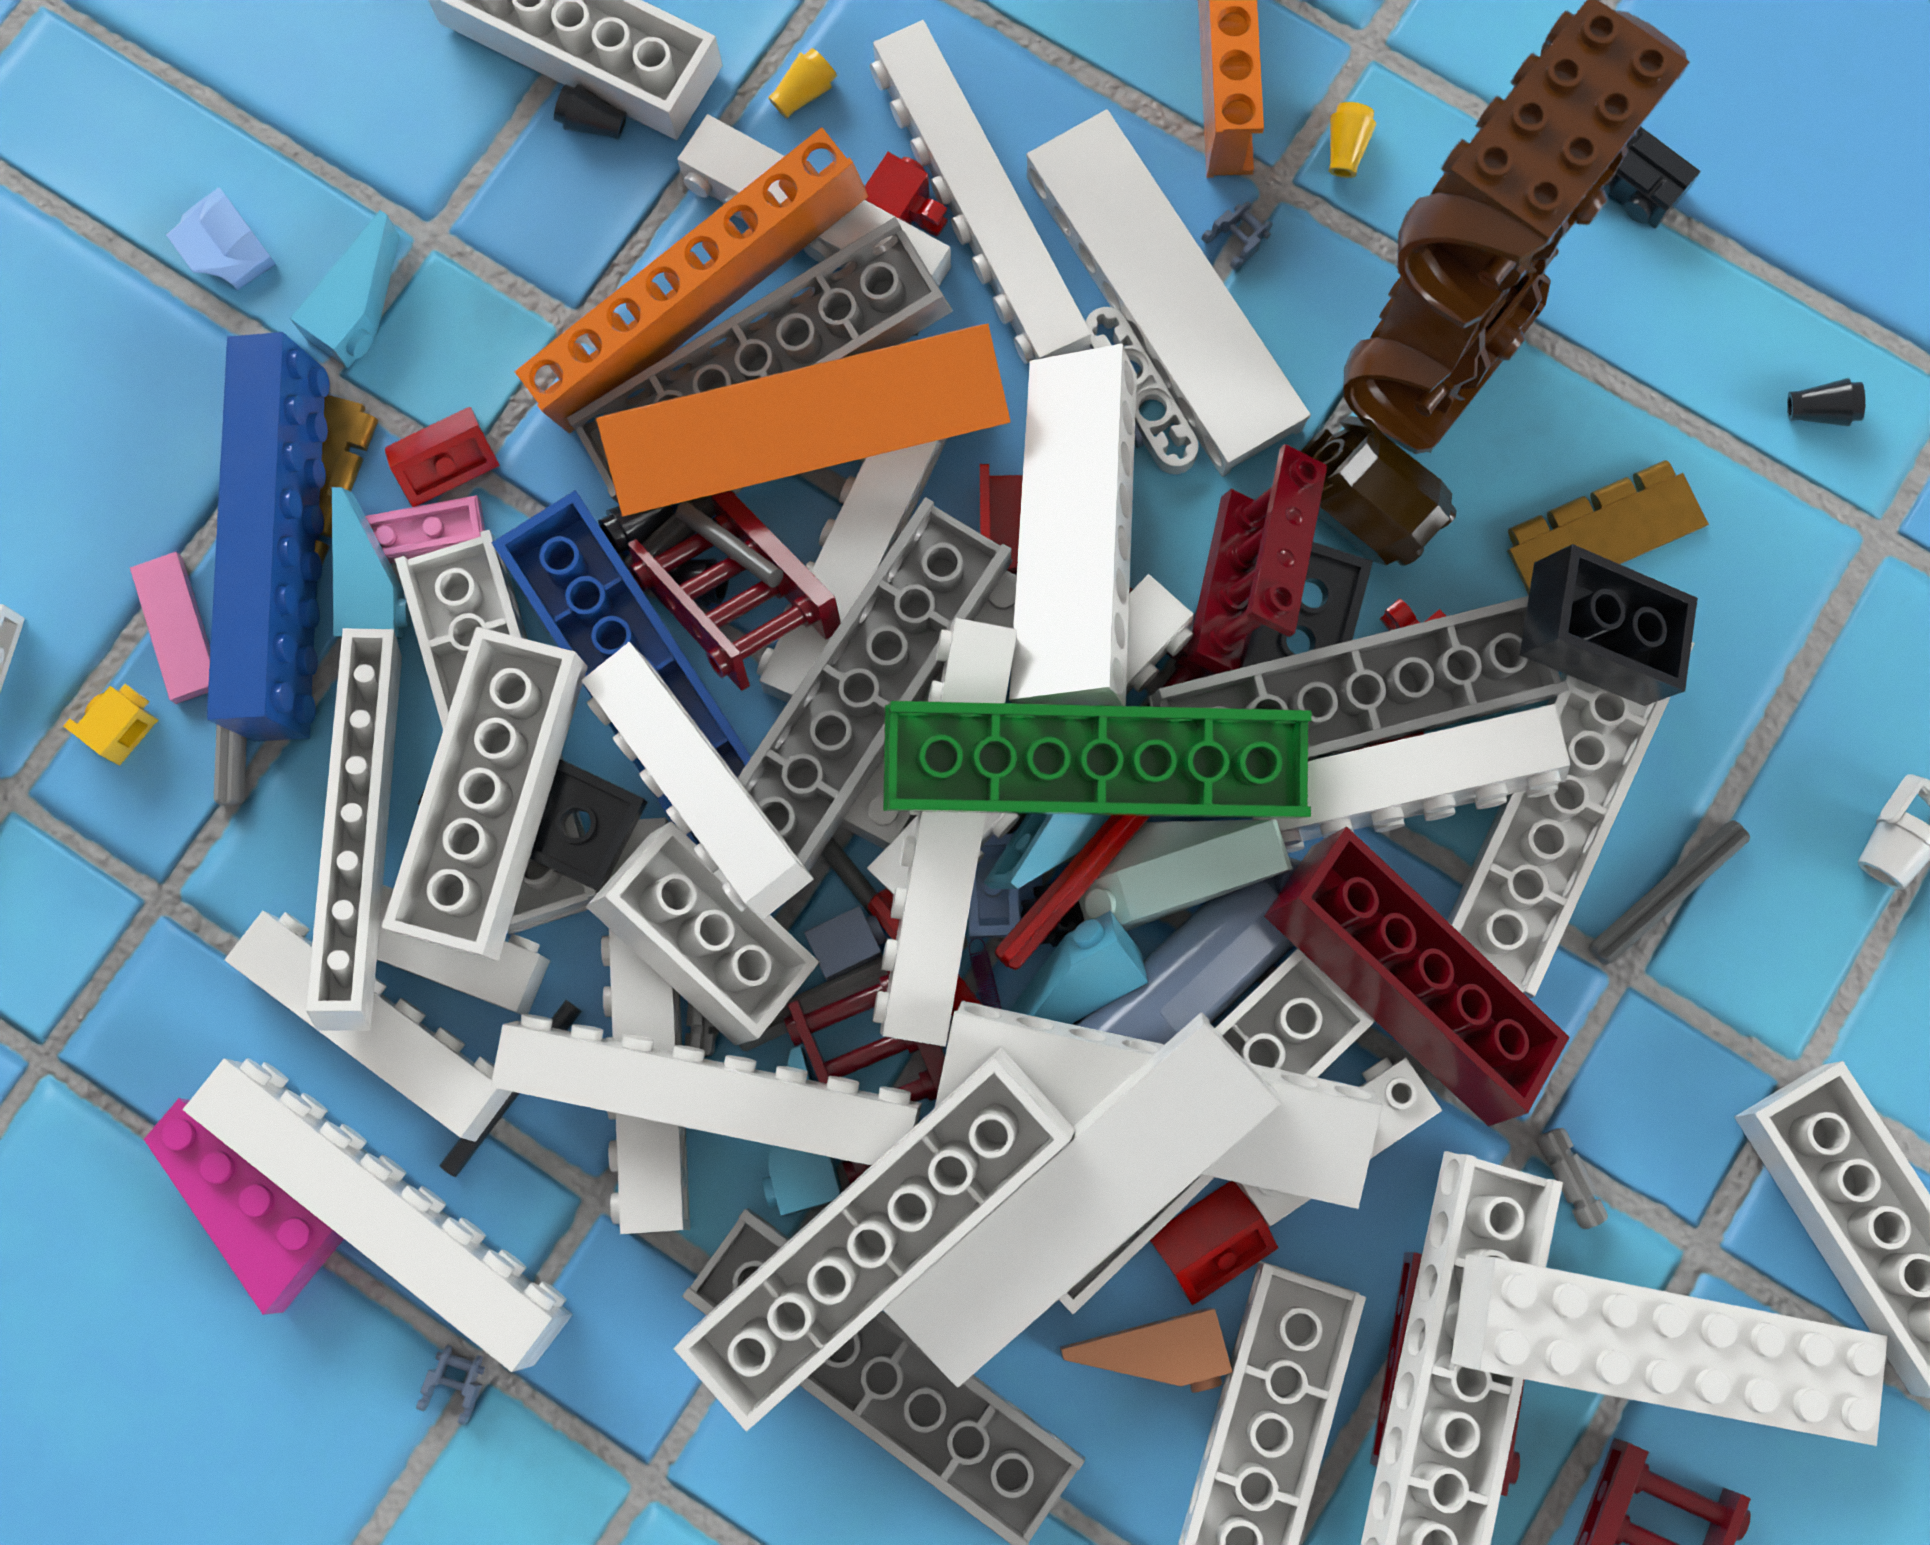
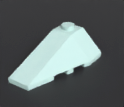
M1277 820L1145 822L1079 899V904L1085 921L1095 919L1111 910L1125 931L1287 872L1293 868Z

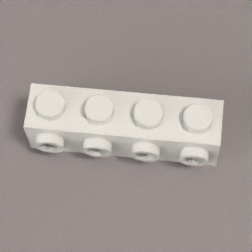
M1385 1057L1361 1073L1367 1082L1359 1087L1375 1090L1379 1103L1383 1105L1370 1159L1442 1111L1407 1058L1392 1064L1389 1058ZM1235 1182L1263 1216L1268 1227L1311 1199Z

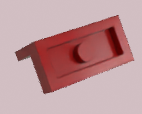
M471 407L454 413L385 447L389 467L412 507H416L500 466Z
M979 464L980 534L1000 546L1003 543L1011 548L1012 563L1007 571L1017 574L1023 475L989 476V464Z
M1229 1181L1170 1220L1150 1240L1169 1267L1182 1292L1192 1306L1279 1249L1263 1216L1234 1181Z

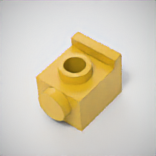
M125 683L119 691L109 686L104 693L98 694L88 703L85 715L78 723L69 718L63 727L100 756L120 766L156 724L158 719L144 709L150 701Z

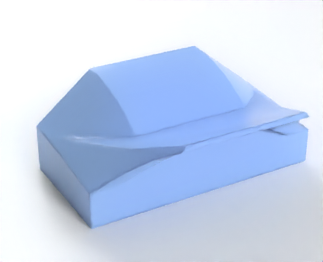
M220 187L186 211L181 217V222L166 234L193 273H207L219 276L231 283L236 290H239L276 265Z
M1005 834L1000 839L993 835L980 848L984 856L977 864L968 914L970 939L1006 937L1021 920L1023 910L1021 902L1035 898L1033 888L1043 885L1042 875L1018 889H990L984 884V881L1014 834Z

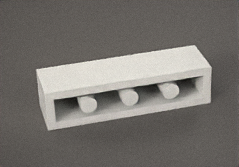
M383 885L377 950L378 961L520 1015L529 1014L550 963L549 959L537 953L540 944L511 934L509 941H504L499 961L388 931L381 927L393 888Z

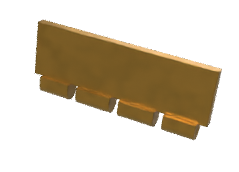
M327 395L324 399V417L327 422L328 435L326 441L322 442L321 461L325 467L326 481L325 485L320 488L319 507L324 517V527L320 535L332 538V487H342L351 492L363 458L349 452V449L353 447L367 451L379 421L376 417L364 413L365 406L363 404ZM315 540V552L318 553L323 565L330 546Z
M1664 460L1633 474V480L1639 491L1638 493L1632 481L1625 477L1590 493L1591 502L1596 510L1594 512L1585 496L1548 511L1547 518L1553 529L1551 531L1541 515L1509 528L1508 535L1514 547L1510 548L1507 552L1528 595L1534 562L1572 544L1622 564L1709 525L1684 473L1676 475L1671 464Z

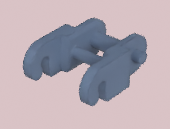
M1249 201L1242 206L1238 204L1234 208V213L1228 209L1214 222L1212 230H1206L1201 238L1208 244L1221 232L1227 233L1231 230L1245 244L1240 257H1234L1230 263V267L1233 270L1240 268L1259 250L1263 237L1267 239L1271 235L1269 230L1273 224L1270 221L1262 224L1250 213L1249 210L1252 204ZM1241 219L1255 230L1250 237L1245 235L1236 226Z
M447 1345L442 1353L438 1352L435 1359L439 1360L437 1368L427 1372L420 1392L423 1394V1397L419 1399L416 1409L424 1412L431 1400L435 1386L442 1384L462 1391L461 1394L465 1397L462 1407L465 1409L463 1414H460L458 1423L466 1425L472 1415L482 1384L476 1383L478 1374L483 1375L485 1367L481 1366L483 1357L477 1355L471 1361L453 1355L452 1346ZM448 1365L469 1372L465 1383L444 1377Z

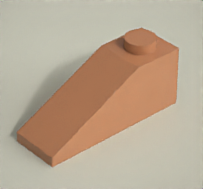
M1212 1307L1060 1346L1061 1355L1065 1361L1177 1386L1190 1384L1192 1393L1223 1385L1220 1376L1233 1373L1216 1310Z

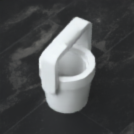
M1913 774L1905 776L1882 809L1880 816L1876 820L1877 826L1858 860V865L1868 875L1898 890H1904L1930 861V825L1905 812L1917 793L1930 807V780Z

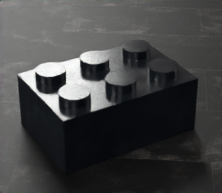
M1572 544L1534 562L1519 655L1646 706L1685 692L1698 598Z

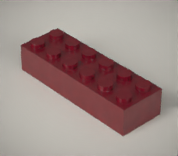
M1347 826L1313 845L1264 917L1488 1127L1528 1114L1570 1037Z

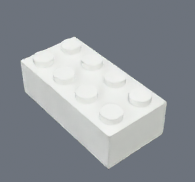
M670 821L648 835L586 907L735 1046L757 1040L820 962L771 915L763 919L750 907L740 911L721 887L728 882L721 870L718 869L714 873L710 871L693 848L696 844Z

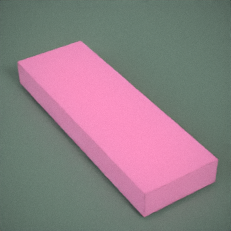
M477 495L366 516L390 564L396 563L395 558L405 556L407 559H411L481 537L480 532L485 531L481 500Z
M173 552L130 567L169 700L178 704L208 693L210 645L183 557L178 552Z

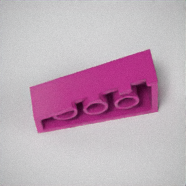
M178 1098L147 1134L144 1141L263 1315L283 1313L344 1238L183 1111V1108L190 1100Z

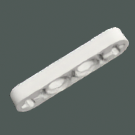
M1112 307L1095 309L1088 315L1085 321L1092 333L1090 349L1111 346V343L1104 334L1096 336L1099 324L1103 323L1107 329L1115 327L1113 334L1115 345H1127L1124 347V350L1129 360L1138 363L1142 369V374L1136 381L1135 422L1141 433L1143 443L1161 470L1169 474H1181L1188 471L1193 466L1198 453L1199 443L1196 435L1123 314ZM1150 399L1157 400L1163 404L1166 413L1160 420L1149 421L1141 416L1138 409L1140 404ZM1172 423L1175 425L1171 426L1169 436L1176 446L1186 445L1182 459H1179L1176 454L1168 456L1165 454L1169 443L1163 431Z

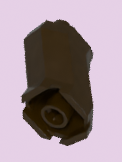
M1349 416L1339 422L1344 429L1333 435L1328 428L1317 433L1301 452L1327 465L1318 517L1352 543L1365 559L1384 565L1397 561L1401 566H1406L1416 561L1422 555L1424 546L1433 536L1455 519L1457 510L1451 504L1452 493L1444 482L1383 435L1371 419Z

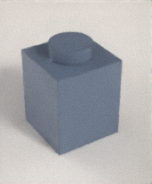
M860 906L804 932L816 959L820 962L819 966L827 981L883 956L879 945L887 940L876 916L871 915L865 918Z

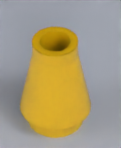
M811 48L805 54L801 52L798 54L768 99L785 118H789L796 110L832 88L830 83L837 77V74L825 58L814 48Z
M1343 102L1337 105L1336 113L1330 116V165L1328 171L1332 175L1342 178H1353L1356 176L1359 163L1377 125L1373 119L1374 110L1371 107L1356 102Z

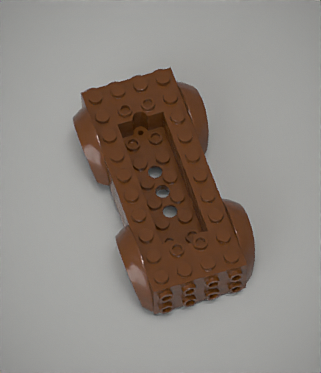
M1586 0L1575 15L1566 10L1559 17L1542 44L1540 56L1532 52L1525 59L1511 81V85L1514 88L1505 100L1497 95L1491 101L1476 124V127L1480 130L1471 142L1468 143L1461 139L1443 163L1441 170L1444 174L1433 188L1431 194L1418 198L1406 212L1398 232L1397 268L1398 274L1401 276L1388 294L1391 299L1380 313L1379 318L1382 320L1373 331L1370 339L1360 340L1352 348L1344 366L1343 397L1349 408L1358 417L1371 419L1383 435L1414 454L1432 452L1503 360L1510 361L1525 341V332L1546 306L1551 280L1545 274V270L1553 258L1558 255L1559 250L1557 247L1560 241L1576 223L1578 225H1590L1607 203L1608 198L1602 188L1607 186L1628 153L1627 142L1633 135L1637 137L1639 127L1677 79L1681 77L1690 63L1683 48L1650 23L1628 12L1613 10L1599 0Z

